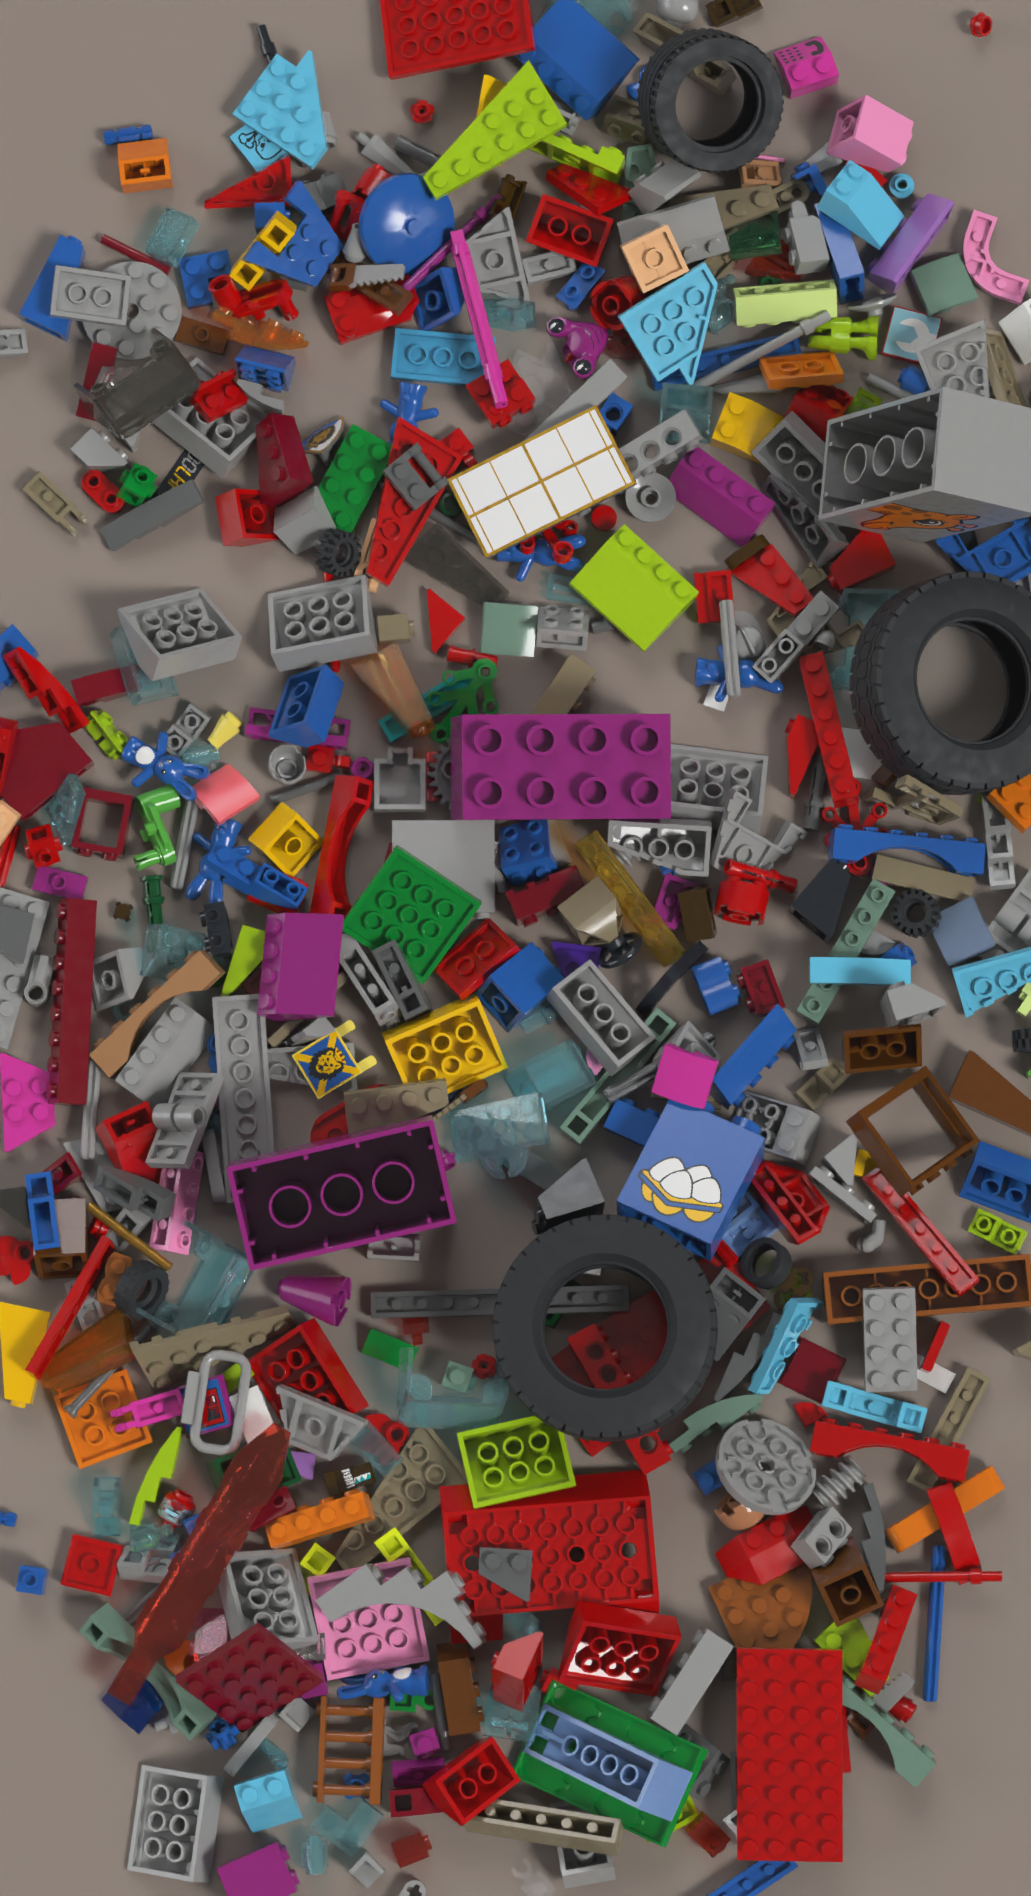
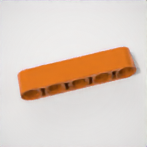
M991 1465L967 1479L965 1484L961 1483L954 1487L964 1514L1006 1487ZM928 1503L890 1526L884 1532L898 1554L940 1529L931 1503Z

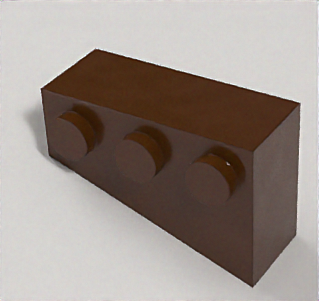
M451 1642L436 1644L449 1736L481 1731L480 1722H484L483 1707L477 1706L476 1698L481 1697L479 1682H473L472 1673H476L477 1669L475 1657L469 1656L468 1643L451 1644Z

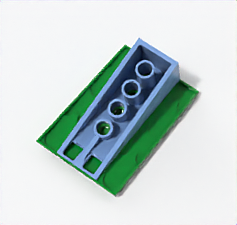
M552 1679L513 1769L520 1780L594 1815L621 1819L623 1829L666 1848L708 1750L578 1689L575 1691Z

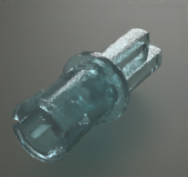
M551 1004L545 1008L539 1007L538 1012L521 1020L520 1026L525 1034H529L546 1024L548 1026L551 1025V1021L560 1017V1015Z

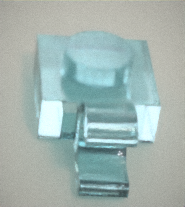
M152 1523L130 1528V1548L132 1553L157 1549L158 1543L166 1546L177 1543V1535L173 1534V1525L171 1524L157 1528L156 1524Z

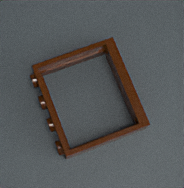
M927 1066L912 1074L846 1121L900 1197L907 1192L914 1195L924 1187L923 1181L926 1180L928 1184L941 1175L940 1169L943 1168L945 1172L958 1163L956 1161L957 1157L960 1156L962 1160L973 1153L971 1147L980 1141ZM915 1087L958 1148L914 1179H911L868 1118Z

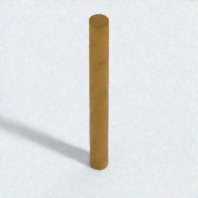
M91 1202L87 1206L86 1210L155 1264L166 1272L171 1269L173 1263L95 1203Z

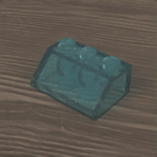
M122 625L117 626L109 634L131 706L179 695L174 676L151 681L136 661Z

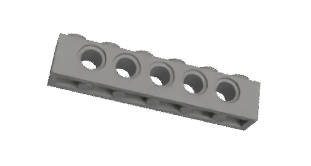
M684 409L619 450L625 462L629 459H635L636 467L631 471L635 479L640 476L646 478L655 473V467L664 463L667 465L678 458L677 454L686 449L688 452L700 445L699 441L703 439V436L689 412ZM672 433H678L680 436L679 442L676 445L668 444V437ZM651 446H656L658 449L657 455L652 459L647 458V449ZM609 498V499H607V500L601 502L600 504H603V503L609 501L611 498ZM591 508L577 514V516L582 517L591 511Z

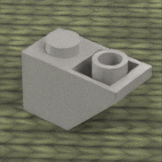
M91 428L70 449L73 456L89 471L116 472L130 468L126 461L128 456L120 448L116 450L108 444L111 440L101 430L97 433Z

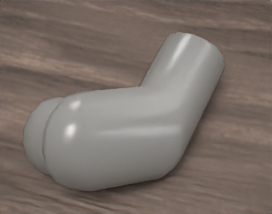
M873 1219L872 1233L865 1238L859 1237L857 1239L856 1247L859 1251H864L865 1253L872 1252L883 1243L886 1221Z

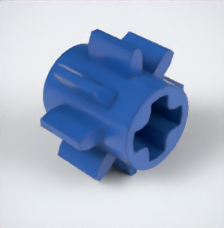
M217 1718L208 1725L210 1733H207L205 1737L215 1751L218 1748L226 1751L237 1743L235 1735H238L240 1732L236 1725H231L220 1718Z

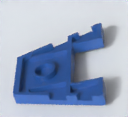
M299 180L294 183L284 198L286 202L303 215L293 237L277 255L259 241H254L242 260L246 263L260 266L262 269L284 275L286 278L305 285L316 287L344 246L304 184Z
M1028 517L1013 520L1012 527L970 551L967 550L958 534L935 540L936 545L967 572L989 573L1004 577L1015 583L1031 574V529Z

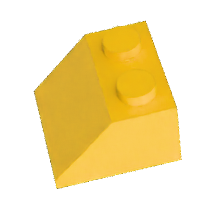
M283 802L276 807L248 838L278 869L292 877L298 873L323 844V839L307 822Z

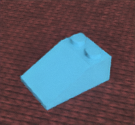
M851 160L847 162L826 189L817 206V209L878 250L881 249L904 218L902 212L872 174Z

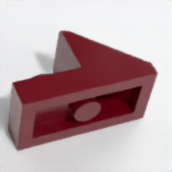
M70 1152L65 1153L42 1171H51L54 1196L58 1195L69 1185L83 1180L82 1172Z

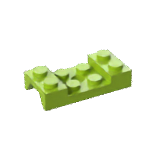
M555 133L528 148L560 164H568L618 184L624 172L625 156L615 147L609 146L606 148L602 146L599 154H595V150L586 145L577 146L568 137L563 135L557 137Z

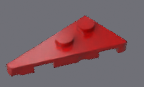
M290 156L283 157L206 199L204 208L255 207L254 203L285 202V206H291L284 200L292 188Z

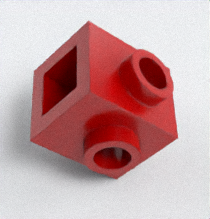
M50 823L25 830L28 845H24L28 860L33 859L36 869L61 862L59 851L63 850L59 836L54 837Z

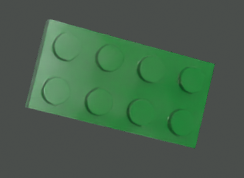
M354 424L351 425L318 487L336 528L353 533L384 475L382 471L388 465L391 444Z

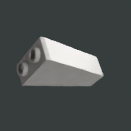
M342 934L339 964L383 1032L400 1025L401 1021L404 1020V1016L388 988L358 942L348 934Z

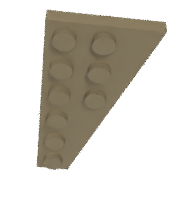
M284 1305L258 1311L251 1318L241 1320L240 1316L230 1318V1323L218 1325L217 1322L179 1330L172 1337L162 1339L161 1335L151 1337V1342L139 1344L138 1341L129 1342V1345L153 1390L156 1392L187 1378L188 1371L199 1372L202 1358L212 1350H227L241 1353L279 1334L286 1333L288 1330L296 1327L287 1306ZM223 1360L213 1361L210 1367L215 1366L217 1363Z
M424 1417L370 1500L375 1520L353 1526L335 1553L334 1557H336V1560L344 1570L364 1566L377 1556L381 1551L374 1541L393 1527H396L399 1533L403 1535L440 1505L438 1487L464 1485L467 1483L464 1468Z

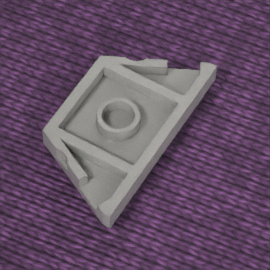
M506 207L465 242L469 246L481 292L523 303H531L510 207Z
M284 1384L276 1387V1393L280 1394L282 1403L280 1415L284 1423L285 1442L329 1461L335 1459L368 1424V1420Z

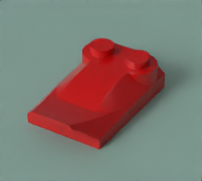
M410 275L404 276L403 280L391 281L402 286L410 278ZM415 288L410 291L414 296L399 316L355 289L350 291H331L328 295L323 296L340 345L411 321L413 312L420 303Z

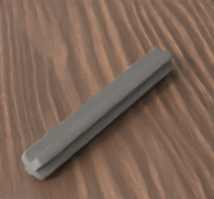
M722 600L719 602L726 689L729 698H738L741 696L734 605L732 600Z
M185 800L175 853L177 861L173 864L170 887L172 889L182 890L184 888L192 836L199 807L195 801Z
M94 1060L88 1062L86 1105L83 1107L80 1158L84 1161L95 1159V1127L97 1126L101 1068Z

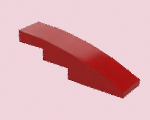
M19 646L3 655L4 660L28 699L30 700L37 696L49 717L57 713L69 734L90 723L62 684L24 649Z

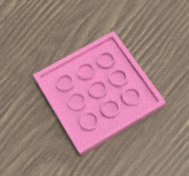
M410 1557L372 1564L373 1566L377 1565L385 1576L383 1579L384 1583L406 1567H412ZM361 1567L307 1577L327 1681L368 1673L374 1669L385 1670L430 1661L420 1608L403 1604H376L353 1611L335 1622H329L315 1600Z

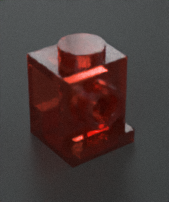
M625 329L613 331V336H608L607 351H612V359L642 360V356ZM622 339L629 340L630 343L625 346L620 341Z

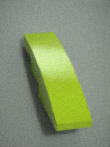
M176 1427L156 1455L137 1494L129 1524L141 1526L146 1501L157 1502L162 1477L173 1479L184 1428Z

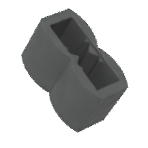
M331 171L322 174L317 181H302L323 215L334 211L337 191L346 190L340 173L334 174Z

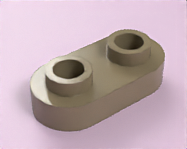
M800 179L791 180L772 189L779 204V210L767 215L778 217L789 212L792 202L796 200L805 204L810 192L807 183ZM794 191H799L801 193V196L796 198L792 195V193Z

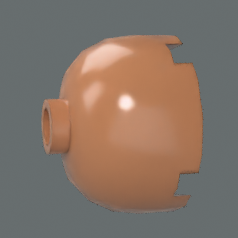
M729 1493L717 1503L719 1510L714 1509V1513L719 1520L733 1531L751 1529L762 1523L761 1519L765 1515L745 1507Z

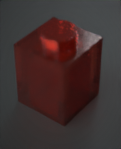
M421 1830L391 1841V1846L400 1868L430 1857L429 1850L433 1849L428 1835L423 1836Z

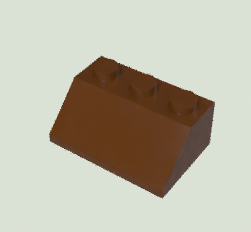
M921 1023L843 1031L841 1034V1055L845 1074L922 1067Z

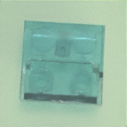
M663 383L659 424L685 409L689 412L703 436L699 443L708 444L713 387ZM672 433L668 437V440L679 441L680 439L678 433Z

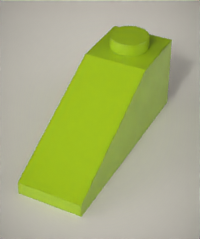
M242 925L221 996H233L261 967L265 931Z

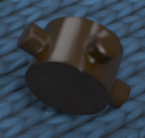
M117 902L113 918L129 922L131 920V910L134 909L133 906Z

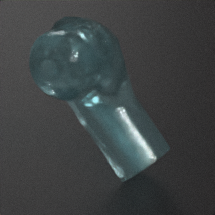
M265 1737L258 1748L268 1755L273 1768L277 1770L287 1768L289 1758L286 1753Z

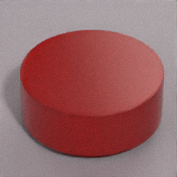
M601 505L593 511L591 521L595 529L607 532L616 525L617 515L612 507Z

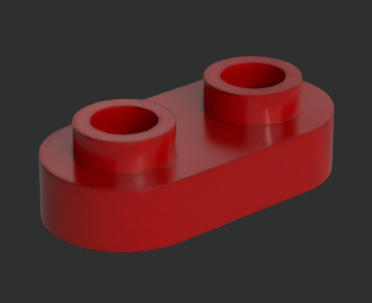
M90 470L84 474L81 481L84 492L103 511L108 514H117L123 510L125 501L116 497L119 489L102 472ZM91 479L99 480L96 486L89 484ZM110 496H115L116 501L110 504L107 502Z

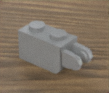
M796 200L790 206L791 209L787 214L788 223L786 228L783 229V240L789 246V263L791 266H794L796 275L823 272L830 258L820 219L814 215L808 216L804 203Z

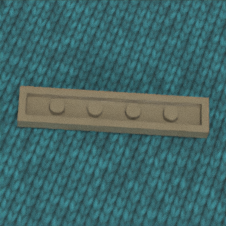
M967 1367L929 1438L938 1439L941 1445L950 1446L951 1442L957 1443L991 1379ZM917 1459L906 1481L927 1493L926 1490L934 1486L938 1477L927 1465Z

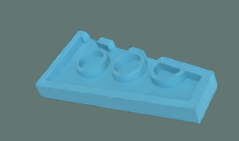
M790 1298L783 1308L780 1322L773 1329V1337L768 1347L762 1353V1361L751 1377L752 1382L748 1390L754 1394H770L786 1367L785 1358L795 1352L799 1345L797 1343L798 1336L804 1329L808 1331L813 1322L809 1318L815 1308L821 1309L824 1304L823 1301L818 1298Z

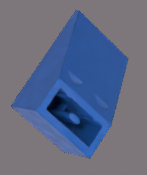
M245 345L235 358L239 379L267 386V389L272 392L281 393L282 390H289L296 364L294 356Z

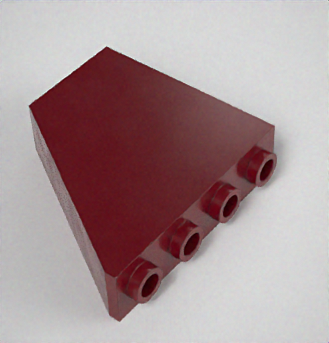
M60 722L17 729L14 748L0 800L4 799L9 806L20 813V819L24 823L94 766V763Z

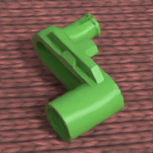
M166 785L135 796L136 807L145 829L139 831L144 843L151 841L153 846L152 850L133 856L134 864H138L135 866L138 871L158 863L164 867L177 861L173 845L160 814L179 808L180 799L176 789L171 785Z

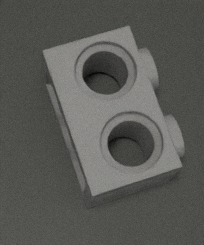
M831 1506L817 1512L792 1543L791 1548L810 1569L820 1565L825 1567L834 1559L832 1554L846 1544L848 1541L846 1537L852 1531V1528L835 1508Z

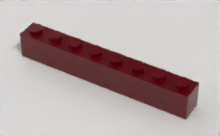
M65 898L59 900L55 910L58 928L54 934V943L57 944L56 955L53 958L55 980L51 986L54 1002L50 1010L52 1031L48 1039L49 1046L51 1047V1057H49L47 1062V1070L50 1072L49 1083L46 1086L48 1104L65 1106L86 1105L97 911L96 900Z

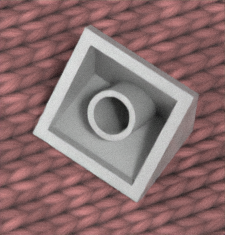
M317 486L312 487L275 509L274 533L295 555L319 543L318 539L320 536L324 537L323 533L325 531H329L331 528L336 529Z
M851 1134L821 1160L827 1169L835 1175L834 1177L840 1184L844 1182L850 1188L853 1186L857 1137L855 1134Z

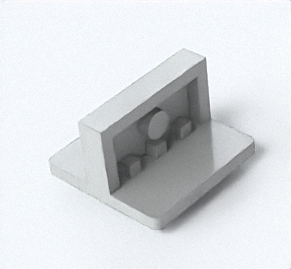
M555 605L539 607L536 647L587 651L590 611L580 607L570 609L559 608Z

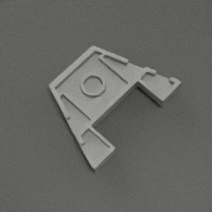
M731 788L709 864L723 872L726 860L733 859L734 861L769 871L774 866L773 862L782 854L786 855L792 849L791 845L799 838L802 840L808 832L786 820L773 842L769 841L739 823L753 800ZM742 870L744 873L755 876V873ZM742 879V881L752 883L751 881Z

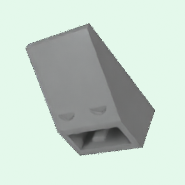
M744 1090L746 1097L740 1102L735 1116L747 1118L761 1128L759 1135L765 1137L764 1152L806 1166L822 1117L811 1110Z

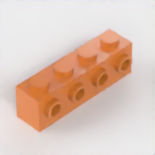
M359 1489L345 1492V1497L336 1500L334 1497L322 1499L319 1501L320 1505L310 1507L309 1504L297 1507L295 1513L284 1515L265 1525L270 1547L283 1549L375 1520L369 1494L363 1491L359 1492Z

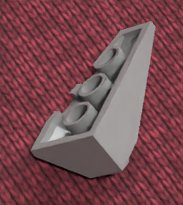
M609 819L607 846L635 857H641L658 866L661 865L674 870V872L681 875L708 877L712 822L711 820Z

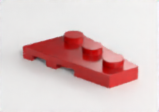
M564 163L546 171V181L597 216L632 200L628 194L631 189Z
M772 543L731 572L732 577L741 580L752 590L764 595L772 603L795 618L814 599Z

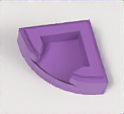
M291 1451L299 1474L306 1479L313 1480L316 1455Z

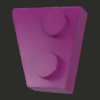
M671 874L664 875L649 922L675 930L683 921L677 893L682 891V888L700 884Z

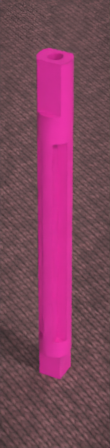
M462 229L451 231V250L485 379L489 383L495 409L508 406V400L502 381L503 374L469 246L465 242Z

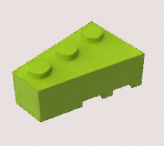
M859 1618L839 1627H836L834 1620H832L813 1641L820 1648L843 1649V1671L855 1682L871 1641ZM861 1688L870 1697H872L875 1694L866 1689Z

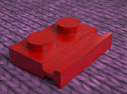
M731 570L694 573L695 589L699 591L696 597L698 624L721 623L719 602L722 600L733 601Z

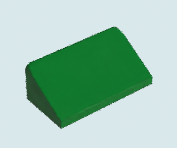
M370 1328L361 1353L409 1372L419 1348Z

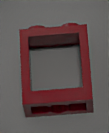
M82 787L71 844L72 849L77 851V855L92 857V854L102 855L101 859L116 862L117 858L124 859L135 801L133 795ZM88 802L124 808L116 848L80 842Z

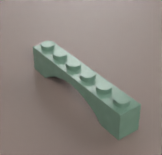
M657 1007L644 1022L656 1039L612 1077L606 1071L560 1126L559 1130L577 1145H581L614 1104V1102L610 1103L606 1100L603 1090L642 1069L676 1027L677 1023Z
M106 1603L92 1614L79 1630L97 1650L122 1659L146 1677L163 1699L169 1712L171 1723L189 1741L201 1733L217 1715V1713L176 1683V1675L171 1673L166 1667L164 1657L109 1603Z
M843 1675V1705L859 1712L875 1725L889 1745L894 1759L895 1771L916 1788L935 1767L936 1761L933 1757L935 1753L927 1745L923 1744L920 1746L913 1740L915 1736L904 1726L900 1729L893 1723L895 1718L888 1711L883 1709L881 1712L874 1706L876 1703L874 1699L865 1692L860 1694L854 1689L856 1686L854 1682L846 1675Z

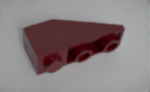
M423 1786L389 1789L391 1818L443 1812L435 1806Z

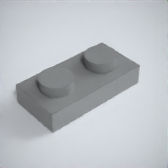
M555 252L522 259L528 286L572 275L577 271L574 259Z

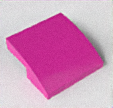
M665 1044L651 1092L685 1105L704 1109L719 1061L698 1051L691 1053L674 1044Z

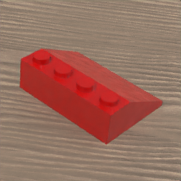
M315 1318L300 1324L249 1359L251 1370L254 1372V1379L280 1420L282 1403L280 1394L276 1393V1387L280 1384H284L355 1415L369 1406Z
M578 1601L569 1623L558 1681L656 1697L682 1638L677 1618Z

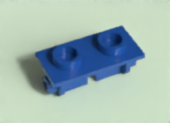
M583 263L556 295V298L564 302V306L572 312L573 309H578L580 303L598 281L602 279L606 270L600 266L596 268Z

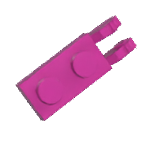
M180 1388L131 1402L128 1406L110 1411L111 1417H119L131 1412L134 1421L124 1422L114 1427L116 1433L134 1427L136 1429L180 1416L183 1398Z

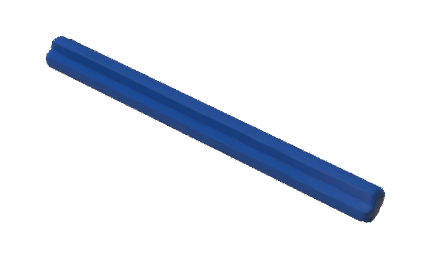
M934 1545L932 1547L931 1572H945L946 1546ZM930 1582L923 1700L927 1702L937 1701L945 1582Z

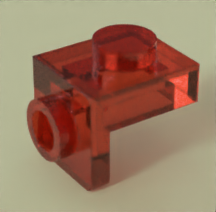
M703 1811L684 1829L712 1858L721 1853L731 1840Z

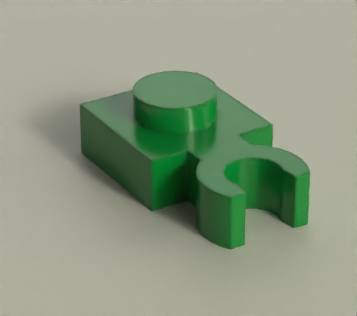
M428 1690V1695H433L432 1690ZM403 1694V1700L396 1702L392 1695H390V1711L416 1712V1705H421L426 1710L434 1709V1705H427L424 1702L426 1696L417 1695L413 1697Z

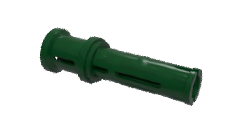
M162 875L140 877L144 893L142 903L146 906L150 954L167 952L161 906L165 901L161 893L160 883L163 877Z

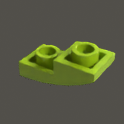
M978 1208L967 1230L969 1233L1013 1255H1018L1028 1234L1027 1231L1007 1223Z

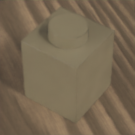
M408 613L377 616L380 646L410 643V636H415L414 620H408Z

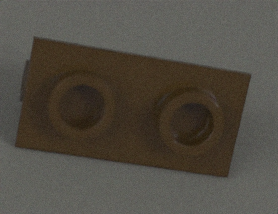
M506 174L501 179L497 194L502 197V201L498 198L494 199L488 213V221L492 220L506 207H510L512 219L514 220L518 205L524 194L526 181H515V177L510 174Z

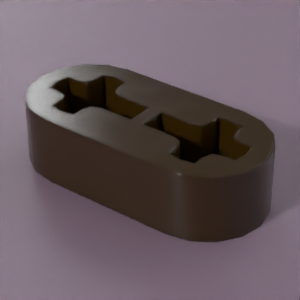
M761 534L732 553L724 562L732 572L770 545V543Z
M799 1267L792 1271L773 1296L774 1305L778 1309L783 1310L785 1304L783 1306L780 1305L781 1299L778 1295L779 1293L786 1294L789 1289L794 1291L790 1298H801L813 1283L812 1272L805 1267ZM803 1272L806 1273L807 1285L802 1283L797 1289L794 1288L793 1285L797 1281L795 1274L801 1275Z

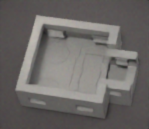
M387 747V759L374 760L375 812H426V759H413V747Z

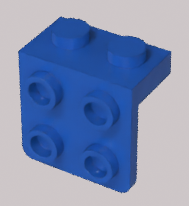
M528 820L499 829L501 869L511 886L524 884L525 882L540 878H547L548 875L559 872V865L551 852L548 820Z

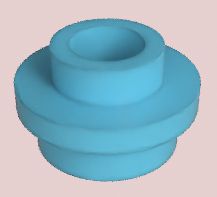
M897 174L892 177L889 183V190L894 197L905 199L913 193L914 181L907 174ZM904 182L907 187L900 189L897 184Z

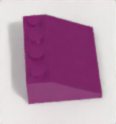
M312 913L267 915L257 1010L258 1016L275 1021L334 1017L344 915Z

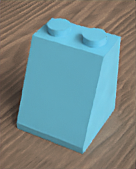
M288 1767L243 1780L234 1785L241 1812L252 1833L303 1818Z

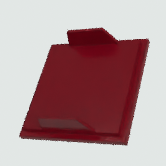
M800 1336L797 1342L799 1345L795 1352L791 1354L778 1383L822 1404L828 1380L837 1381L847 1359Z

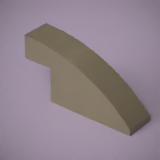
M646 12L633 29V33L653 51L659 49L661 44L667 43L669 38H674L675 35L683 34L684 32L649 12ZM718 60L703 63L687 75L721 97L737 78L730 66Z

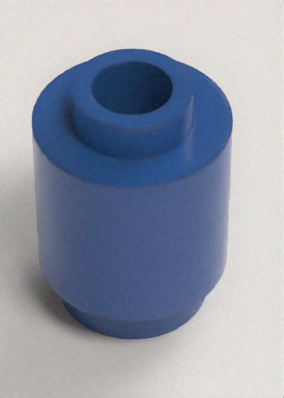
M911 365L908 369H902L897 382L901 383L900 389L914 395L930 391L922 370Z

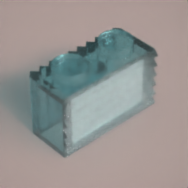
M167 207L166 212L160 216L154 233L148 238L145 251L152 258L177 268L200 224L191 215Z

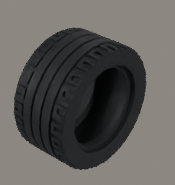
M700 28L698 30L684 31L683 34H677L674 38H669L667 43L661 44V47L655 50V54L650 56V60L645 64L644 72L642 71L640 85L637 88V110L639 111V119L642 121L641 125L645 128L644 132L661 152L694 170L720 173L721 171L729 172V170H736L739 166H745V164L752 162V159L759 157V154L765 151L766 146L770 145L782 120L781 113L784 110L782 95L784 93L781 88L782 83L779 81L780 76L776 73L775 66L772 65V61L757 46L722 30ZM714 60L728 61L738 72L743 84L744 101L740 115L726 132L715 138L707 140L691 139L681 128L676 115V97L679 87L684 78L697 66Z

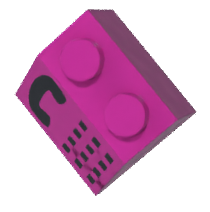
M821 36L774 52L790 99L835 85L838 82L839 72L834 58Z

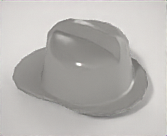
M734 611L738 661L747 659L756 662L769 648L767 639L753 615L745 611ZM720 623L719 633H720V637H721V640H722V631H721V623Z

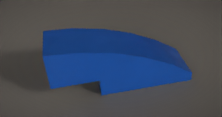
M47 1171L25 1175L34 1251L60 1247L52 1173Z

